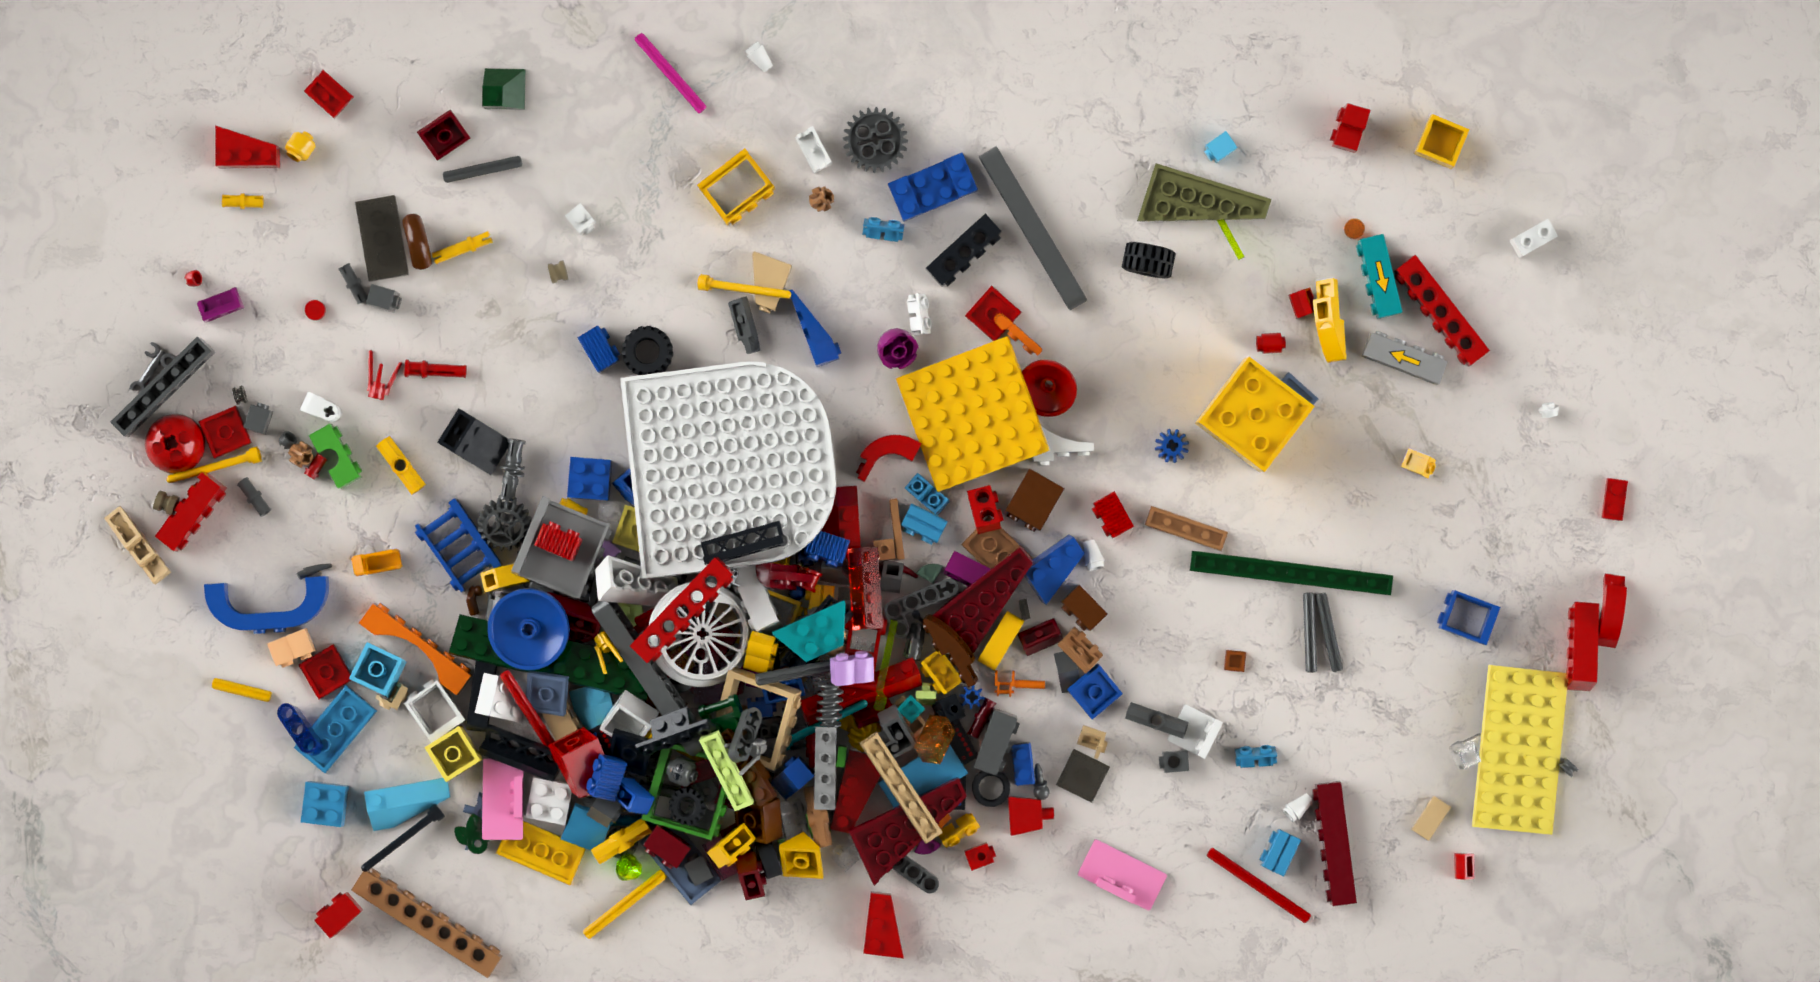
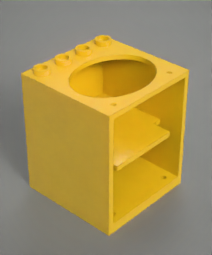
M1248 356L1239 364L1195 424L1255 470L1265 472L1315 406Z

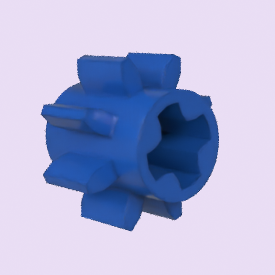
M973 685L972 689L968 690L967 687H964L966 693L960 694V697L965 698L962 705L970 704L971 710L974 704L980 707L979 699H985V697L979 695L982 688L975 690V685ZM971 691H975L974 693L978 696V699H974L971 703L970 699L966 698V695H969Z

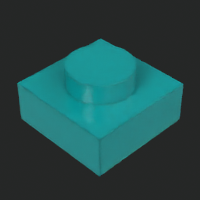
M912 695L898 707L900 713L911 724L925 710Z

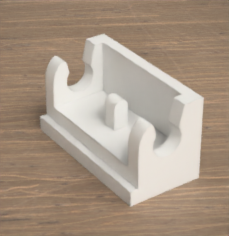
M813 126L795 137L813 173L832 164Z

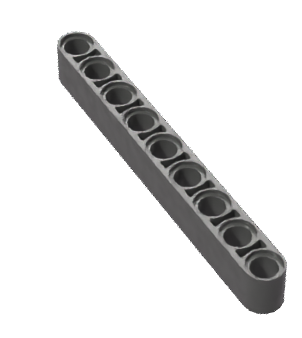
M997 146L979 156L981 163L1067 308L1072 310L1086 302L1085 294Z
M599 601L593 605L592 612L661 715L663 716L685 707L688 708L657 663L652 660L646 663L630 647L639 634L618 603ZM690 711L692 724L698 722ZM701 735L692 738L688 742H681L686 752L692 757L704 750L699 741Z

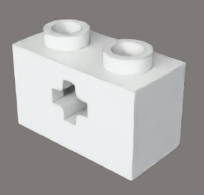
M1549 219L1511 239L1510 243L1520 258L1558 237Z

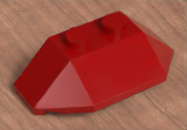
M857 486L836 487V495L831 513L821 531L850 540L845 557L850 562L862 566Z

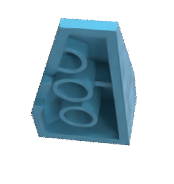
M587 687L569 691L573 710L588 731L602 724L606 715L614 706L611 693Z
M444 778L364 792L367 812L373 831L394 828L424 812L434 804L437 805L450 798L448 782H445Z

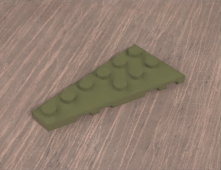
M1156 163L1137 222L1266 219L1272 199Z

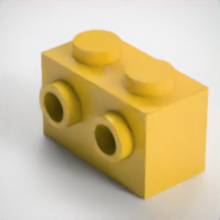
M743 823L721 839L707 854L718 868L724 865L729 867L738 860L736 858L737 855H743L751 848L749 845L756 840V837Z

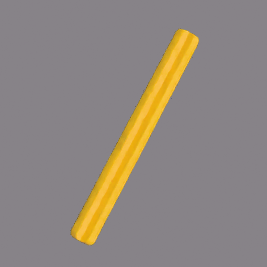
M662 870L657 871L584 929V935L591 939L667 878L666 874Z

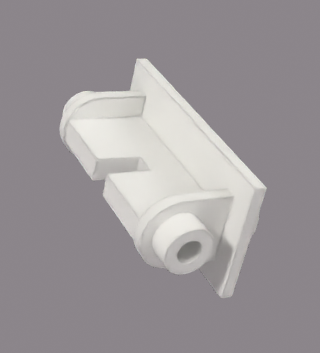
M920 293L909 295L907 300L909 314L916 313V317L909 318L911 332H913L914 336L931 334L932 322L928 316L929 301L926 295Z

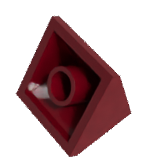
M451 109L417 131L437 161L470 139V136Z

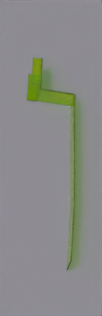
M1217 220L1238 260L1244 258L1245 256L1225 220Z
M891 620L876 688L878 694L874 704L876 711L885 710L887 701L883 689L898 621Z

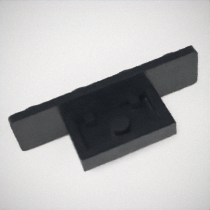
M685 707L650 720L652 739L635 744V749L644 756L652 755L656 751L669 749L675 744L688 742L700 735H708L716 730V725L709 719L692 724L690 710Z

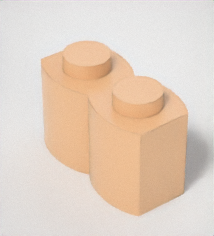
M307 628L267 643L275 665H281L282 668L294 664L292 660L300 657L301 661L312 657L311 652L316 651Z

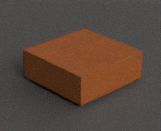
M1226 650L1224 670L1244 672L1246 652Z

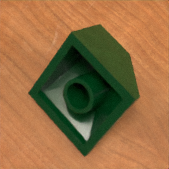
M485 68L482 85V107L484 109L525 110L526 69Z

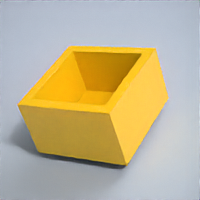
M1431 114L1414 154L1452 169L1456 164L1470 129Z

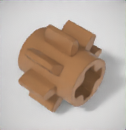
M826 186L812 189L813 194L809 196L811 207L817 209V212L822 210L825 212L831 209L830 204L834 202L832 191L826 189Z
M300 441L299 444H293L288 452L291 456L289 461L300 468L303 465H309L314 457L311 452L313 447L303 441Z

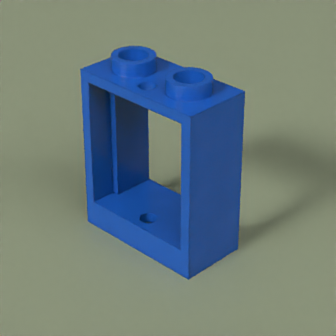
M1452 590L1445 598L1444 604L1447 606L1445 611L1441 612L1438 617V628L1479 644L1487 645L1501 607ZM1456 598L1488 609L1478 637L1447 626Z

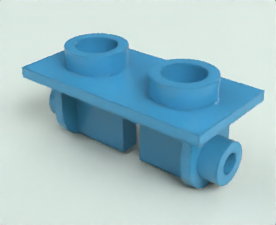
M876 217L865 218L862 235H866V238L880 239L881 232L885 233L884 240L902 241V232L904 231L905 224H901L897 220H889L887 222L881 221V219Z
M1262 745L1255 748L1243 746L1240 749H1235L1236 766H1240V768L1255 767L1254 760H1258L1259 767L1277 764L1275 746Z

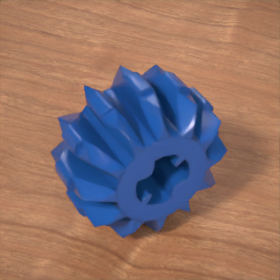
M1167 429L1168 437L1161 432L1160 436L1164 440H1155L1156 443L1161 444V446L1155 447V451L1161 449L1163 451L1158 457L1161 458L1164 454L1167 455L1165 462H1168L1170 456H1172L1173 463H1176V455L1182 460L1184 456L1180 452L1188 453L1189 451L1186 448H1182L1188 445L1189 441H1181L1185 438V434L1177 437L1178 429L1175 430L1174 435H1172L1171 429ZM1172 440L1174 444H1177V448H1174L1175 451H1171L1170 448L1167 449V444H1170L1168 441Z

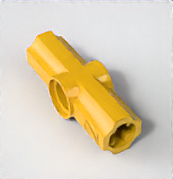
M388 436L376 445L377 449L391 466L392 471L397 474L411 495L426 485L411 465L410 460L405 457L391 436ZM399 460H404L406 463L403 471H398L396 468V463Z
M639 819L627 828H622L609 836V839L592 848L591 851L598 863L601 864L614 855L621 854L634 846V843L649 835L652 831L645 820Z

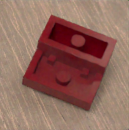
M775 563L756 565V575L759 582L768 588L796 590V586H804V582L812 583L813 580L812 574L797 573L798 566Z

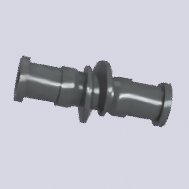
M508 438L509 447L505 459L506 465L499 466L500 469L505 471L502 479V492L499 497L502 500L508 497L509 501L517 500L515 494L519 482L518 477H524L525 475L519 470L525 469V466L520 464L522 462L523 445H525L526 441Z

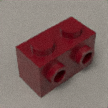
M755 852L736 856L738 859L736 861L737 872L745 900L765 897L764 885L767 884L765 872L761 873L763 871L761 859L757 860Z

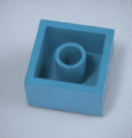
M315 781L305 782L301 823L343 827L345 824L349 786Z

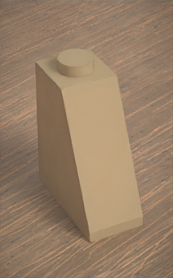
M754 251L752 254L754 286L784 290L792 265ZM755 294L756 305L760 306V311L768 314L771 311L776 312L781 298Z

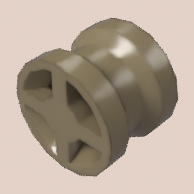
M563 260L555 265L552 263L548 264L552 284L557 283L561 279L564 281L568 280Z

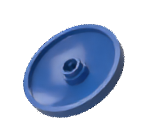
M523 588L508 593L496 603L489 616L488 637L493 650L501 660L517 669L536 670L548 666L562 654L569 639V620L563 606L552 595L539 589Z

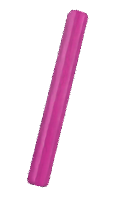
M643 33L638 34L635 37L636 43L697 113H702L706 109L703 101Z

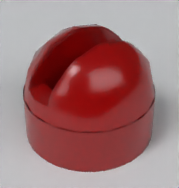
M198 270L190 271L184 277L189 287H196L202 284V275Z

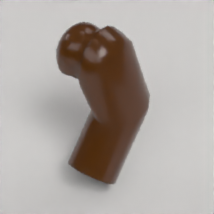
M473 585L468 590L466 603L470 616L479 614L476 596H481L483 593L480 585Z

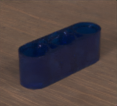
M288 703L280 705L277 710L278 718L299 749L312 756L320 754L323 749L322 741L301 710ZM289 709H291L292 715L289 718H287L286 713ZM300 725H302L303 730L300 734H298L297 728ZM313 741V748L308 750V744Z

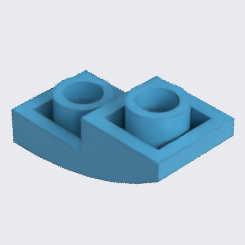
M918 473L905 486V489L936 516L950 502L948 498L941 492H937L936 488Z

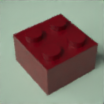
M662 825L655 827L643 845L646 847L645 851L653 857L658 855L663 859L662 863L670 869L673 867L677 869L692 848L691 844Z

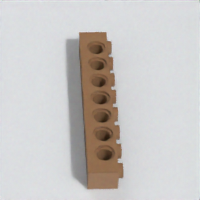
M371 868L367 872H362L351 891L486 978L490 977L503 957L499 954L500 950L493 945L488 947L482 943L483 939L476 934L471 936L465 932L466 928L461 924L456 923L454 925L449 922V917L444 913H435L431 910L432 906L425 901L418 902L414 899V894L408 890L401 891L397 888L398 884L390 879L384 880L380 877L381 873ZM374 883L381 885L382 891L380 894L373 892L372 885ZM391 894H396L399 897L397 905L390 903L389 896ZM408 905H413L416 908L414 916L407 914L406 907ZM425 916H430L433 919L431 927L424 925L423 918ZM442 927H447L450 930L448 938L441 936L440 929ZM459 938H464L467 941L465 949L458 947L457 940ZM476 949L483 950L485 954L484 959L478 960L475 958L474 952Z

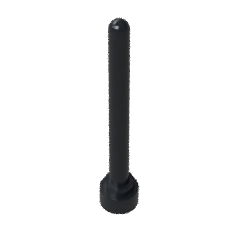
M434 804L429 808L430 811L427 812V816L361 866V870L367 872L432 821L436 822L438 820L439 822L445 815Z

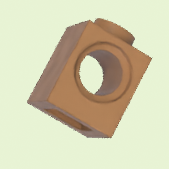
M893 538L873 541L875 561L896 559Z

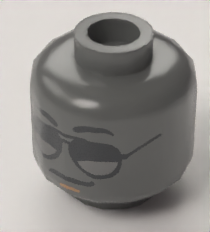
M678 757L675 760H671L667 766L666 774L673 783L687 787L697 780L698 771H696V764L692 761Z

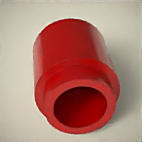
M1264 333L1261 336H1256L1257 352H1262V354L1282 353V349L1286 348L1285 336H1281V333Z

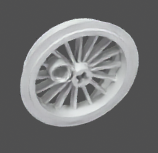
M690 582L673 588L660 599L652 612L649 625ZM707 582L708 586L710 587L716 586V584L712 582ZM723 586L717 591L719 596L713 601L715 603L706 622L704 610L701 613V623L699 617L696 618L694 616L696 624L692 619L689 620L693 627L689 626L687 629L691 630V632L684 631L682 633L679 631L677 633L691 636L672 643L670 647L691 639L693 640L673 659H670L666 648L669 647L665 645L660 650L663 654L655 661L666 675L679 683L693 687L713 686L726 680L728 670L734 667L741 668L744 664L747 645L752 632L748 623L750 616L748 612L744 613L740 604L741 600ZM694 591L692 597L695 601H702L703 594L700 591ZM718 603L728 604L729 607L709 625ZM679 607L680 613L686 617L687 613ZM731 609L734 611L737 620L712 628ZM739 622L740 634L712 633ZM701 628L703 632H706V636H703L702 640L701 637L697 635V632L701 631ZM652 635L650 643L653 646H659L660 638ZM712 636L740 637L738 649ZM712 641L735 651L736 653L732 660L729 661ZM708 644L727 664L718 671ZM693 645L689 659L684 669H681L674 662ZM699 648L705 651V658L703 660H698L695 656ZM710 660L713 673L703 675V663ZM691 661L699 664L698 674L687 671Z

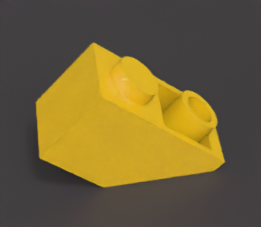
M514 564L480 573L485 593L503 591L530 580L511 573Z

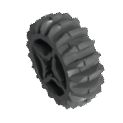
M499 497L497 503L491 500L489 505H484V511L479 512L480 518L477 519V524L479 525L477 530L482 532L481 539L487 538V544L493 543V549L498 545L502 551L507 546L510 551L512 550V545L518 548L525 539L532 518L528 516V509L523 510V503L516 505V499L511 503L507 497L502 502V499ZM495 515L496 522L490 527L488 520L491 516ZM517 522H520V530L514 533L513 526H515Z

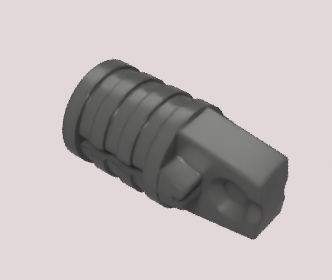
M918 623L911 624L902 657L907 659L913 657L914 660L920 661L925 637L923 625Z

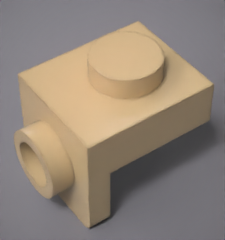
M397 682L390 698H384L378 694L375 698L380 701L379 705L383 708L390 710L392 707L397 710L400 703L406 700L408 688L404 684Z
M1083 725L1077 744L1096 750L1094 758L1098 759L1100 752L1104 753L1108 742L1104 741L1106 732Z

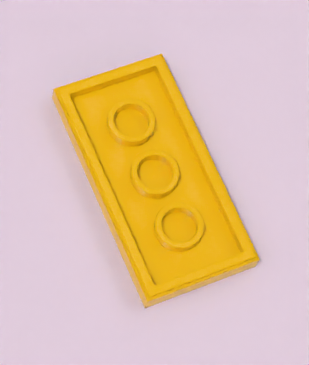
M523 820V839L501 840L496 854L571 885L586 849L561 840V836Z

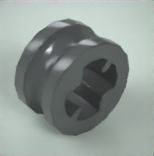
M1564 758V762L1558 765L1567 775L1572 777L1573 772H1577L1578 769L1567 758Z

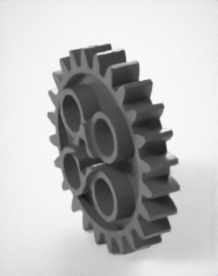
M868 107L867 114L860 110L859 118L855 115L852 116L855 121L854 123L847 122L851 128L844 129L848 136L843 137V141L848 142V144L843 147L844 149H850L846 156L853 155L851 163L858 161L857 168L865 165V172L869 170V167H872L873 173L876 172L878 167L881 172H884V166L892 169L891 162L898 165L896 158L904 157L900 151H907V148L902 145L903 143H908V139L903 138V136L907 135V131H901L905 124L898 125L900 117L893 119V112L886 115V108L881 113L878 112V107H875L874 112H871ZM886 123L889 129L887 132L881 133L877 129L878 125ZM865 127L869 130V134L867 137H860L857 133L858 130ZM873 135H876L877 138L893 135V138L879 140L877 145L874 142L858 145V142L872 140ZM889 142L893 145V150L886 153L882 150V145ZM870 147L874 153L870 157H865L862 154L863 149Z

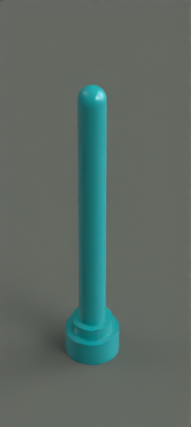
M863 699L838 713L842 714L841 719L865 708L868 702ZM819 721L791 735L792 740L786 751L791 749V746L794 745L793 743L815 733L816 727L825 726H820L822 722Z

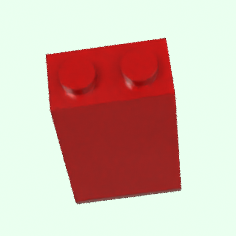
M582 727L548 745L568 786L578 798L590 795L587 793V781L589 778H592L594 772L593 763L595 759H598L600 753L604 754L598 738Z

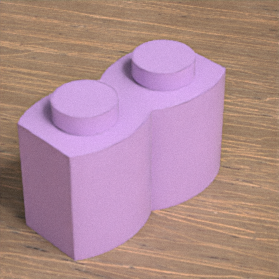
M857 651L855 655L851 656L845 653L836 654V657L830 658L831 683L835 686H844L874 681V657L866 651Z

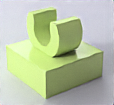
M922 682V691H916L915 699L921 705L932 706L936 703V691H930V683Z

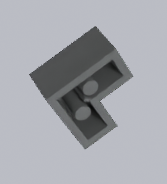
M895 704L877 713L883 728L878 734L894 758L917 747L913 732Z

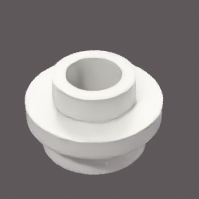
M1554 402L1544 403L1539 408V413H1541L1542 418L1557 416L1559 406L1554 405Z

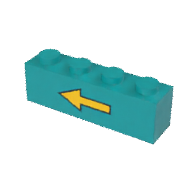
M1384 234L1360 239L1358 245H1356L1358 257H1362L1361 271L1362 275L1367 277L1368 284H1365L1367 295L1372 298L1373 303L1370 304L1372 315H1376L1377 319L1401 314L1403 311Z

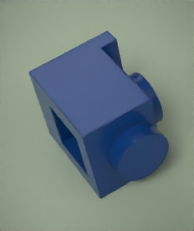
M755 697L756 701L753 702L752 698H747L748 708H758L762 717L774 716L773 712H777L776 703L766 705L764 697Z

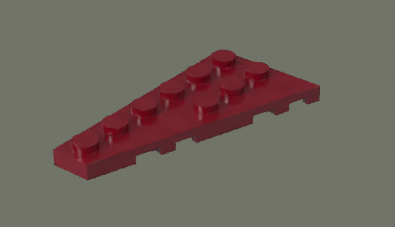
M1020 546L932 615L956 631L974 653L1034 561Z
M956 777L919 795L936 823L939 824L967 795L960 779ZM900 805L848 830L874 886L886 873L893 869V866L901 858H904L923 840Z

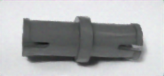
M350 263L340 267L338 270L347 283V289L351 290L357 304L366 301L368 296L360 284L362 281L360 278H357Z
M248 477L242 479L237 484L247 497V502L254 506L260 517L265 516L271 511V508L261 497L262 493L255 489Z

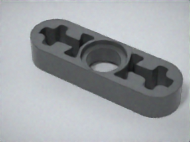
M758 708L745 709L741 714L728 750L729 758L735 763L745 761L749 757L762 721V714ZM743 730H746L748 733L747 740L742 736Z

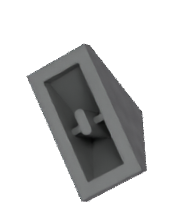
M1054 653L1061 692L1065 693L1080 678L1078 666L1066 653Z

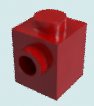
M987 842L964 850L971 871L994 863L993 858L996 857L993 846H988Z

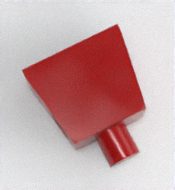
M1008 796L1011 836L1043 829L1042 820L1054 819V807L1042 808L1040 799Z

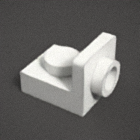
M581 203L565 215L580 235L583 233L587 235L595 228L594 224L596 221Z

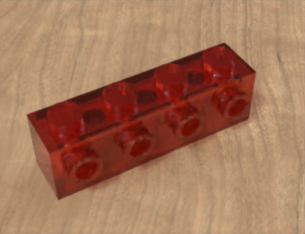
M878 547L847 549L851 612L853 613L852 629L869 630L883 628L884 618L881 603L880 556Z

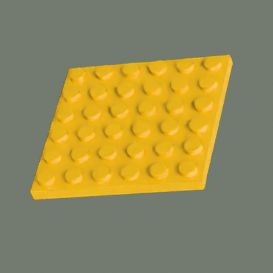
M1008 336L896 378L918 441L922 443L921 449L937 492L1050 451Z

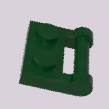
M736 694L730 695L728 699L714 704L698 707L700 717L703 720L709 719L716 725V730L712 732L719 730L720 734L727 728L735 732L743 712ZM730 706L733 708V712L713 719L710 713Z

